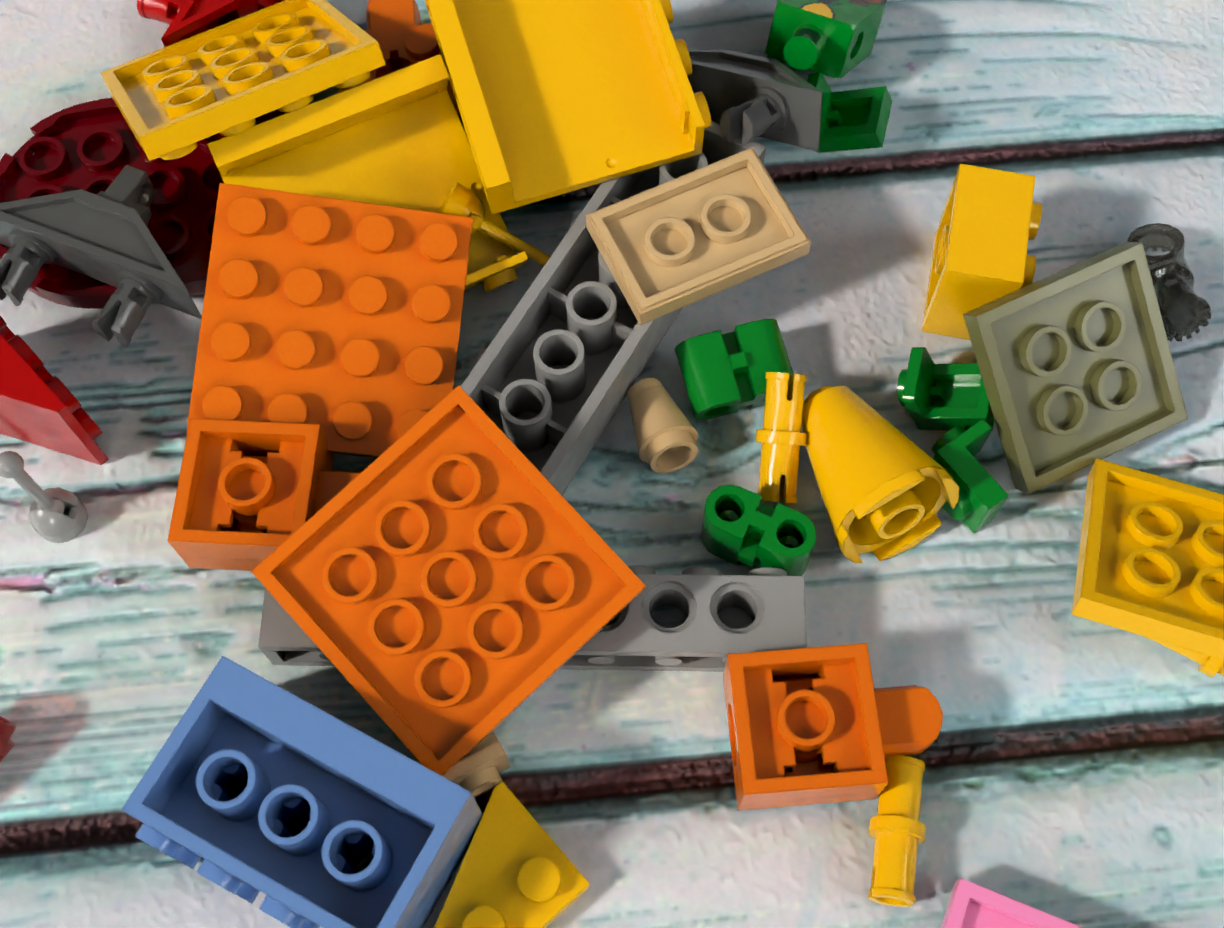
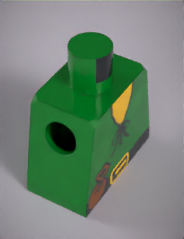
M777 0L764 54L785 62L796 70L822 72L823 75L832 78H842L871 54L887 0Z

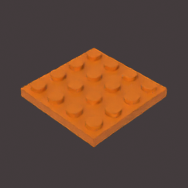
M219 183L186 434L190 418L320 424L328 441V451L336 454L378 458L453 391L473 218Z
M459 385L251 571L419 762L441 776H444L454 765L471 752L646 589V585Z

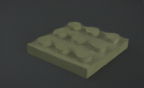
M1127 241L963 314L1014 487L1017 490L1030 494L1093 464L1096 458L1102 460L1188 419L1146 254L1141 242Z

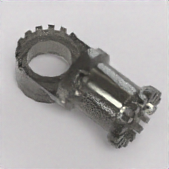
M1147 224L1136 228L1130 233L1127 239L1128 242L1143 243L1145 252H1147L1148 248H1152V251H1157V248H1162V252L1170 251L1165 255H1146L1168 341L1171 342L1173 338L1176 339V342L1182 341V336H1186L1187 339L1193 338L1191 333L1195 332L1198 334L1200 331L1198 326L1206 327L1209 324L1207 319H1211L1212 315L1208 302L1197 296L1193 290L1194 277L1184 258V235L1179 229L1167 224Z

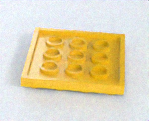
M285 0L100 73L113 100L147 158L151 161L159 157L163 160H174L186 156L197 148L196 142L218 133L223 136L242 133L255 125V118L274 110L290 112L301 109L314 100L313 94L335 86L339 89L357 86L370 78V71L386 65L378 41L326 0Z

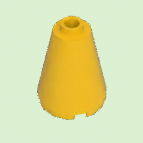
M823 386L814 390L805 398L803 402L801 433H807V445L805 447L836 542L844 556L853 563H863L859 554L873 552L879 561L886 560L913 548L934 533L942 524L936 515L946 501L954 509L959 500V486L951 474L846 386Z

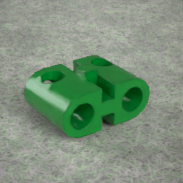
M762 319L737 325L733 332L722 334L721 330L698 335L682 341L674 349L696 420H709L737 413L739 408L751 405L752 408L764 406L767 379H765L766 372L794 374L777 320Z
M723 485L712 490L706 499L701 530L702 543L708 552L735 565L741 562L750 567L753 566V569L763 567L780 568L787 572V576H802L804 574L817 536L815 525L809 517L780 503H777L776 508L763 502L761 504V495L739 486Z

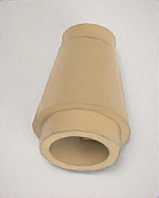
M646 378L633 384L627 392V398L629 400L639 458L644 463L649 464L651 469L657 473H670L687 466L698 453L696 446L698 433L666 389L663 388L660 380Z

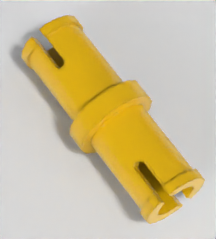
M766 372L765 379H767L763 430L756 429L755 441L762 442L758 493L756 494L762 496L761 501L797 503L798 496H796L800 445H807V433H801L804 389L807 375Z
M895 755L885 757L889 783L879 794L877 816L871 817L869 820L868 834L875 839L871 889L868 891V899L883 905L910 907L915 905L916 899L914 887L918 844L925 841L926 825L919 821L925 763L917 758Z

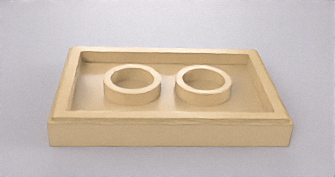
M753 147L586 215V228L640 325L809 254L811 246L810 239Z

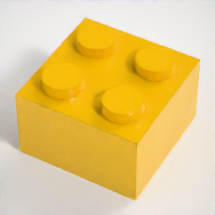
M960 163L936 229L921 332L970 340L963 316L964 313L1032 284L1036 269V256L1027 254L1028 239H1035L1042 215V203L1033 202L1036 176Z

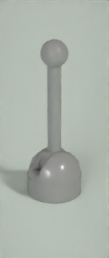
M5 451L0 454V476L13 478L33 498L29 511V518L33 528L44 539L53 543H64L76 538L85 528L88 519L87 509L74 493L60 487L43 490L24 470L23 458L18 453ZM65 508H70L68 516L64 515Z

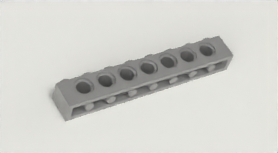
M628 566L646 585V589L619 613L620 617L615 623L600 630L560 669L724 672L728 654L807 648L804 576H787L785 570L773 567L753 569L748 572V575H721L720 570L704 566L687 568L682 571V574H656L655 570L649 567ZM265 588L258 647L273 665L334 666ZM673 606L684 613L686 621L680 626L665 628L655 623L651 618V614L659 607ZM727 607H739L750 615L753 623L742 629H733L721 622L718 613Z

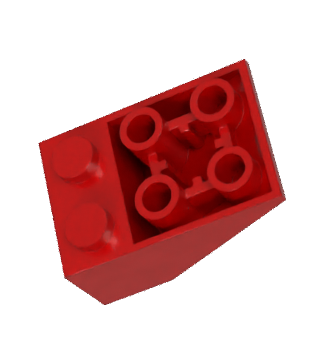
M0 316V434L95 464H104L109 459L94 442L103 433L101 429L81 408L82 405L57 376L53 377L48 372L34 351L18 334L15 336Z

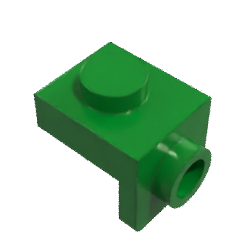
M822 72L810 73L807 82L823 92L819 151L817 153L883 147L893 102L886 86L831 92Z
M912 347L908 368L901 370L899 374L897 391L900 404L906 407L918 429L950 430L955 426L961 425L964 430H967L982 419H985L993 428L994 416L978 363L934 364L926 347Z
M985 419L980 420L966 431L961 425L955 426L939 438L931 448L935 454L933 459L951 474L959 486V500L954 509H952L948 501L943 505V509L953 519L963 521L973 533L994 519L1009 496L974 458L981 451L993 429Z

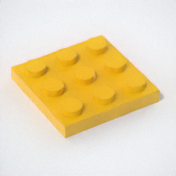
M1096 458L1087 478L1072 615L1224 660V494Z

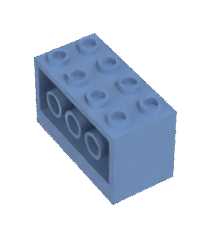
M224 656L221 657L121 809L143 822L135 837L194 869L199 859L203 857L204 860L197 870L198 874L252 904L259 892H263L267 896L259 909L290 928H319L320 926L323 928H423L466 853L483 815L472 792ZM309 821L307 827L301 833L298 834L303 824ZM371 852L374 855L372 862L365 870L358 872L356 869L357 863L364 855H368Z

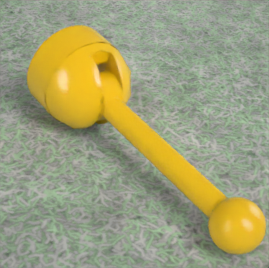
M457 182L450 189L438 213L472 217L471 234L481 230L520 253L525 251L528 258L543 266L551 257L484 219V205L480 197Z

